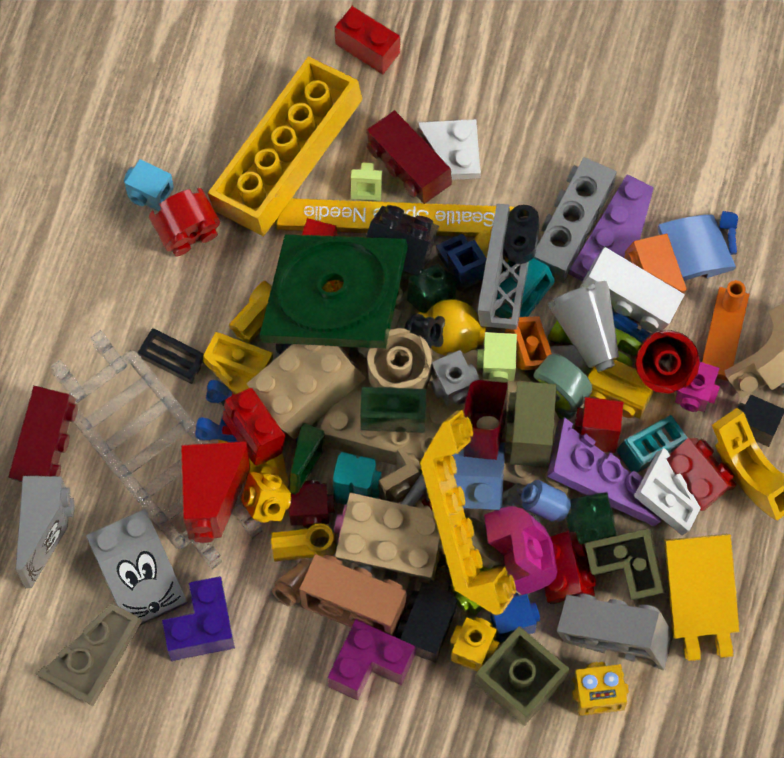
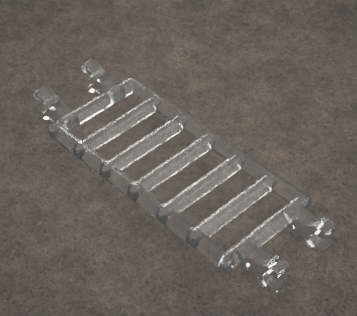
M100 330L91 337V340L94 342V348L104 357L109 365L84 384L80 385L61 359L50 366L54 372L53 376L70 395L76 398L75 404L130 365H132L141 378L87 418L78 409L74 424L143 509H146L148 515L173 546L181 550L191 543L212 570L222 563V560L219 558L221 556L214 546L209 542L198 543L194 539L189 540L187 531L180 534L170 522L171 519L183 511V495L162 511L151 498V496L182 474V458L144 487L132 475L133 472L186 433L190 435L196 444H211L212 442L210 440H199L195 437L196 423L138 353L130 350L121 356ZM150 387L160 401L104 441L94 427ZM169 410L179 423L123 464L113 450ZM244 483L232 514L253 539L262 532V529L260 528L261 523L251 517L240 500L246 484Z

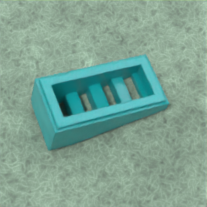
M669 415L623 440L617 448V453L631 472L635 471L638 473L650 466L659 450L665 448L668 453H671L688 437L672 415ZM663 428H665L674 441H669L662 431ZM652 435H654L657 438V440L663 447H660L658 445V443L655 441ZM642 441L646 444V446L648 447V449L651 451L650 454H649V452L647 451V449L644 447V445L641 443Z

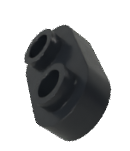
M518 205L509 212L504 248L506 257L516 264L527 263L536 254L540 222L537 210L530 205ZM524 216L528 217L527 219H524V220L519 219L520 217H524ZM518 242L525 243L522 246L515 245Z

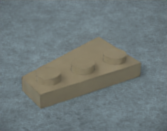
M112 603L83 630V633L72 644L66 645L58 653L59 656L47 667L43 666L36 675L94 706L143 620Z

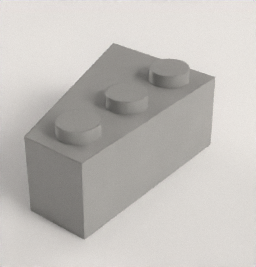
M578 594V597L566 595L557 628V633L565 643L600 653H605V650L626 653L624 659L632 662L638 656L654 661V668L661 670L665 669L673 638V632L657 608L644 604L640 605L639 608L632 607L617 599H609L608 602L598 601L595 597L588 594Z

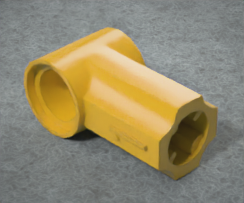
M262 281L253 290L249 297V303L229 323V328L243 342L250 344L261 331L272 287L267 281Z
M318 523L308 529L271 533L273 559L275 562L314 558L315 554L324 557V555L333 556L336 552L337 544L333 531L325 524ZM319 537L329 539L328 543L323 547H315L313 545L314 541Z

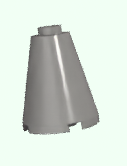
M607 281L594 283L595 288L591 290L589 287H580L553 299L554 302H548L551 312L589 368L596 367L597 372L615 366L613 360L619 358L610 290Z

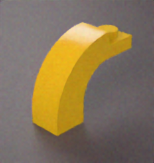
M735 408L712 424L718 440L715 447L723 463L733 472L734 480L746 495L763 512L778 521L784 516V474L775 468L762 453L754 439L744 412Z

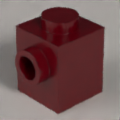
M315 480L305 481L296 495L291 493V504L289 507L291 526L303 525L304 528L308 529L318 523L329 524L328 513H335L334 494H327L326 483L320 484L319 481Z

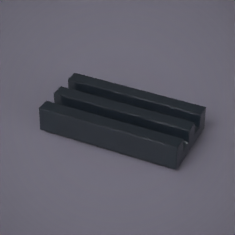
M154 328L151 329L137 352L139 358L190 384L193 383L196 373L198 374L201 370L200 366L202 363L204 364V353ZM156 339L195 359V362L192 363L153 343V340ZM149 349V350H151V351H153V352H155V353H157V354H159V355H161V356H163V357H165V358H167V359H169V360H171V361H173V362H175V363H177V364H179V365H181V366H183V367L189 369V371H186V370H184V369H182V368H180V367H178V366H176V365H174V364H172V363H170V362H168V361H166V360H164V359H162V358H160V357H158V356H156V355H154V354L148 352L147 350Z

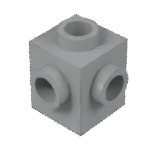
M461 350L431 363V376L433 380L430 382L436 397H442L446 406L454 403L456 405L466 403L469 386L473 381L479 380L474 365L467 364Z

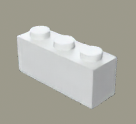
M606 247L595 258L580 286L589 287L591 290L595 288L594 283L607 281L613 309L623 316H630L640 322L644 329L651 332L664 330L670 324L685 295Z

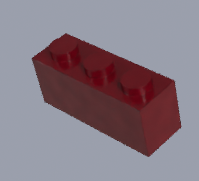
M395 110L366 130L368 138L366 145L369 152L374 158H381L392 177L396 178L398 176L411 197L414 198L416 196L425 204L452 185L451 168Z
M33 386L8 478L22 482L23 476L60 477L61 465H58L61 452H66L70 440L67 430L69 423L75 421L78 412V404H75V397L67 393Z

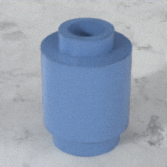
M540 480L527 484L521 494L522 505L525 510L549 521H562L570 511L571 500L566 497L565 492Z

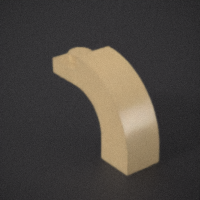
M784 303L769 311L773 322V331L767 343L755 354L725 370L727 379L741 398L765 385H768L773 390L784 383Z

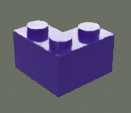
M221 576L189 582L194 614L162 620L167 650L171 661L235 649Z

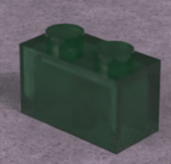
M362 387L360 411L362 431L425 433L426 389Z

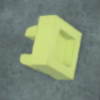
M361 163V170L352 169L351 199L381 201L382 171L373 170L374 163Z

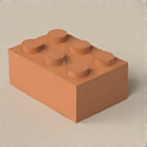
M314 555L299 589L302 608L351 628L355 620H358L391 636H395L406 610V591L402 589L399 583L390 579H385L383 582L373 578L369 571L360 567L351 569L343 566L339 559L331 555H324V557Z

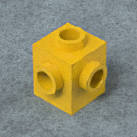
M249 472L240 500L254 520L263 523L269 522V520L282 522L285 510H288L291 504V493L279 475Z
M466 617L463 626L457 625L451 637L450 643L454 644L451 652V661L478 672L486 663L487 658H490L498 650L500 642L495 640L497 629L492 628L493 625L485 619L476 617L473 620Z

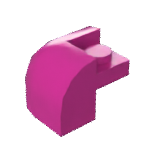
M509 506L484 514L488 543L504 555L506 571L508 575L513 576L516 591L522 595L529 594L550 585L556 579L557 568L553 543L544 526L523 508Z

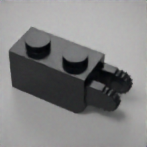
M443 564L437 567L434 580H430L429 584L422 582L419 591L413 590L407 606L408 609H411L408 620H401L396 633V638L415 646L416 656L435 663L456 612L455 606L457 603L454 594L449 592L450 585H452L449 567Z

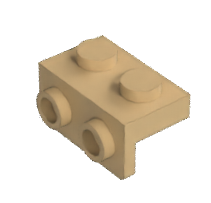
M404 447L397 449V470L379 480V499L401 504L420 476L419 470H421V466L413 453L407 454Z

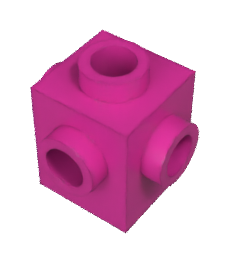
M700 362L698 374L692 383L686 388L676 391L678 393L675 403L680 404L685 410L705 413L708 402L715 403L720 386L715 385V381L720 368Z

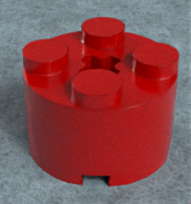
M197 188L198 193H192L190 189L178 192L159 204L161 210L156 215L153 210L149 214V220L168 252H173L175 257L190 251V245L199 240L202 243H207L218 236L216 229L220 224V220L202 188Z

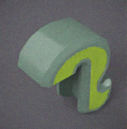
M549 354L534 372V378L540 383L557 384L555 411L560 419L564 417L567 420L572 419L577 412V407L580 408L585 402V397H589L592 393V384L588 377L571 361L558 354Z

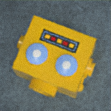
M594 662L586 665L584 669L575 670L574 677L572 678L575 686L574 690H572V698L577 702L579 716L625 710L627 705L626 696L629 693V688L623 679L624 673L622 672L621 664L606 666L605 662Z

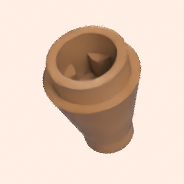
M304 558L301 559L296 566L275 581V587L272 590L273 595L284 605L292 607L295 603H300L299 589L311 561Z

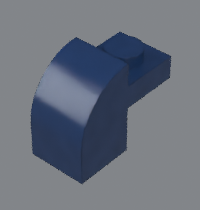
M460 234L436 245L437 254L450 273L451 282L458 291L465 290L483 281L487 258L475 239L468 242L464 234Z

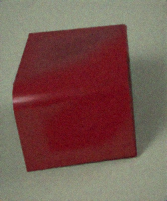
M475 380L470 384L463 413L464 417H468L471 421L473 436L470 437L471 441L463 448L464 457L497 460L507 416L508 383ZM490 416L496 418L499 421V425L494 429H481L477 427V422L482 417Z

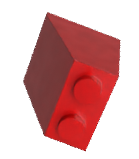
M246 441L181 445L183 516L189 540L194 539L198 543L212 542L214 538L222 537L250 471Z

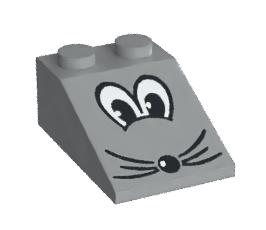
M23 476L16 571L25 588L33 587L66 532L68 518L74 516V498H70V488H66L62 477Z
M146 509L86 535L117 606L142 619L143 621L140 625L188 604Z

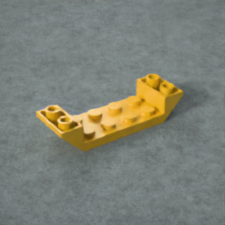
M458 410L441 424L421 459L420 466L455 591L492 614L499 615L503 613L514 598L513 594L516 593V586L513 576L507 574L505 566L480 572V568H482L481 554L478 549H474L471 539L474 536L473 525L470 518L465 517L463 510L465 505L464 492L461 486L457 487L454 474L457 473L453 454H458L471 441L470 437L473 436L470 419L464 417L463 410Z

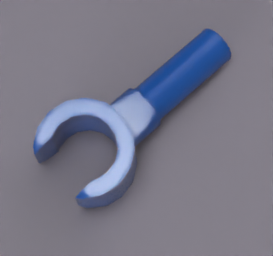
M723 211L719 228L728 229L729 252L731 255L737 254L736 228L738 216L736 213Z

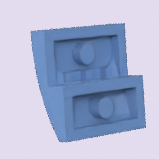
M714 215L691 216L658 225L659 235L668 234L684 281L702 275L710 278L735 270L736 266Z

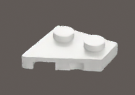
M476 119L419 122V133L421 136L424 135L431 148L451 168L452 180L480 178Z
M663 448L654 456L634 497L679 534L683 535L690 531L701 508L693 494L688 491L687 484L681 473L675 475L666 460L670 454Z

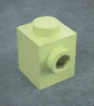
M485 332L484 349H478L477 368H483L482 380L505 383L514 381L517 334Z

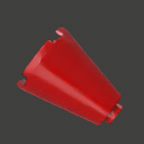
M658 330L649 334L642 342L636 354L635 364L640 379L647 387L655 392L670 394L686 388L692 383L698 374L700 359L695 344L686 335L672 330Z

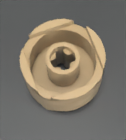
M397 328L390 330L386 349H369L367 355L368 379L372 388L381 399L387 402H405L418 397L427 390L431 379L432 355L428 343L421 336L418 337L410 333V330Z

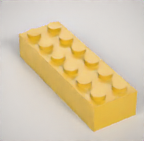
M308 56L208 191L214 211L264 237L363 100L358 80Z

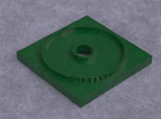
M285 234L260 332L262 343L386 349L408 248L406 239ZM339 280L344 283L338 291L326 292L323 290L325 284L330 281Z

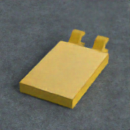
M731 534L664 540L672 632L674 638H683L684 658L687 661L701 660L698 636L714 634L716 654L720 658L733 657L730 633L740 632Z

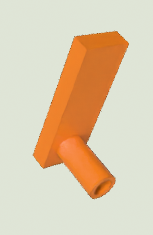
M738 280L731 281L727 288L719 287L702 358L703 363L720 368L717 379L729 381L725 370L734 365L750 295L745 293V285Z

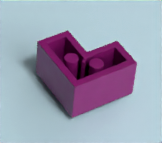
M355 620L327 677L328 687L358 701L372 672L402 685L415 658V646Z

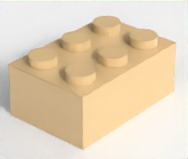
M292 344L252 378L247 385L249 388H253L279 427L295 440L299 436L303 423L308 425L314 424L329 411L330 407L342 400L362 383L366 377L341 346Z
M350 493L335 557L347 562L434 580L442 546L434 513L432 510Z

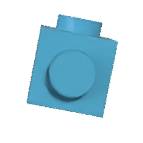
M139 159L134 168H129L124 178L128 198L138 206L146 205L157 211L161 209L159 204L168 198L174 188L170 173Z

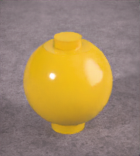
M449 299L434 304L427 313L418 312V314H422L425 318L433 317L435 319L437 316H442L445 319L443 344L441 347H434V345L431 347L436 353L446 356L448 352L461 350L465 354L471 350H476L477 345H483L486 328L480 326L478 313L469 304Z

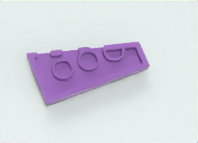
M628 174L625 176L570 268L569 275L583 282L595 258L604 247L624 258L626 249L633 241L640 240L654 187Z
M565 417L558 421L547 477L647 524L655 526L661 523L659 516L634 497L643 479L642 476L635 471L631 473L620 464V459L612 453L607 455L594 445L596 442L587 434L582 436L572 428L573 423Z

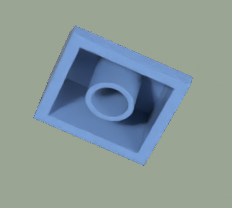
M500 442L497 460L464 457L463 449L458 454H453L457 473L454 474L457 487H462L465 496L463 508L500 510L502 508L505 442Z

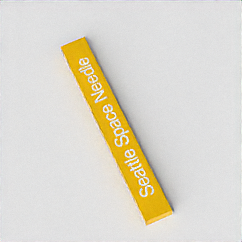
M291 198L277 218V230L303 231L306 220L309 218L336 225L337 232L367 233L372 219L381 206L393 205L403 209L404 214L413 217L421 215L433 220V224L439 225L436 236H458L464 234L465 237H476L480 232L484 230L488 232L492 229L496 206Z

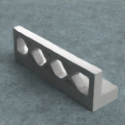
M509 204L496 205L477 309L480 326L506 329L518 328L529 262L515 264L510 267L504 260L506 257L504 242L510 212ZM520 217L519 219L524 220V219H527V218H526V217ZM518 242L515 245L522 246L525 243ZM512 277L517 283V287L505 294L500 288V283ZM505 303L513 310L511 319L494 317L495 310Z

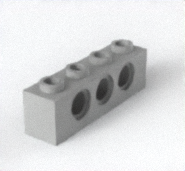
M583 157L579 167L576 165L572 167L567 182L570 184L566 191L561 189L554 204L557 207L554 215H547L541 229L544 234L541 240L537 241L536 254L534 256V259L549 266L554 279L562 283L565 282L570 268L578 257L614 187L617 171L586 157ZM580 191L588 192L590 196L582 197L577 193ZM574 216L578 220L571 222L567 221L564 217ZM559 240L562 241L565 245L558 247L553 245L551 242Z

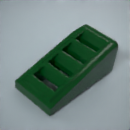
M303 423L300 428L290 472V493L294 495L300 491L324 452V430Z

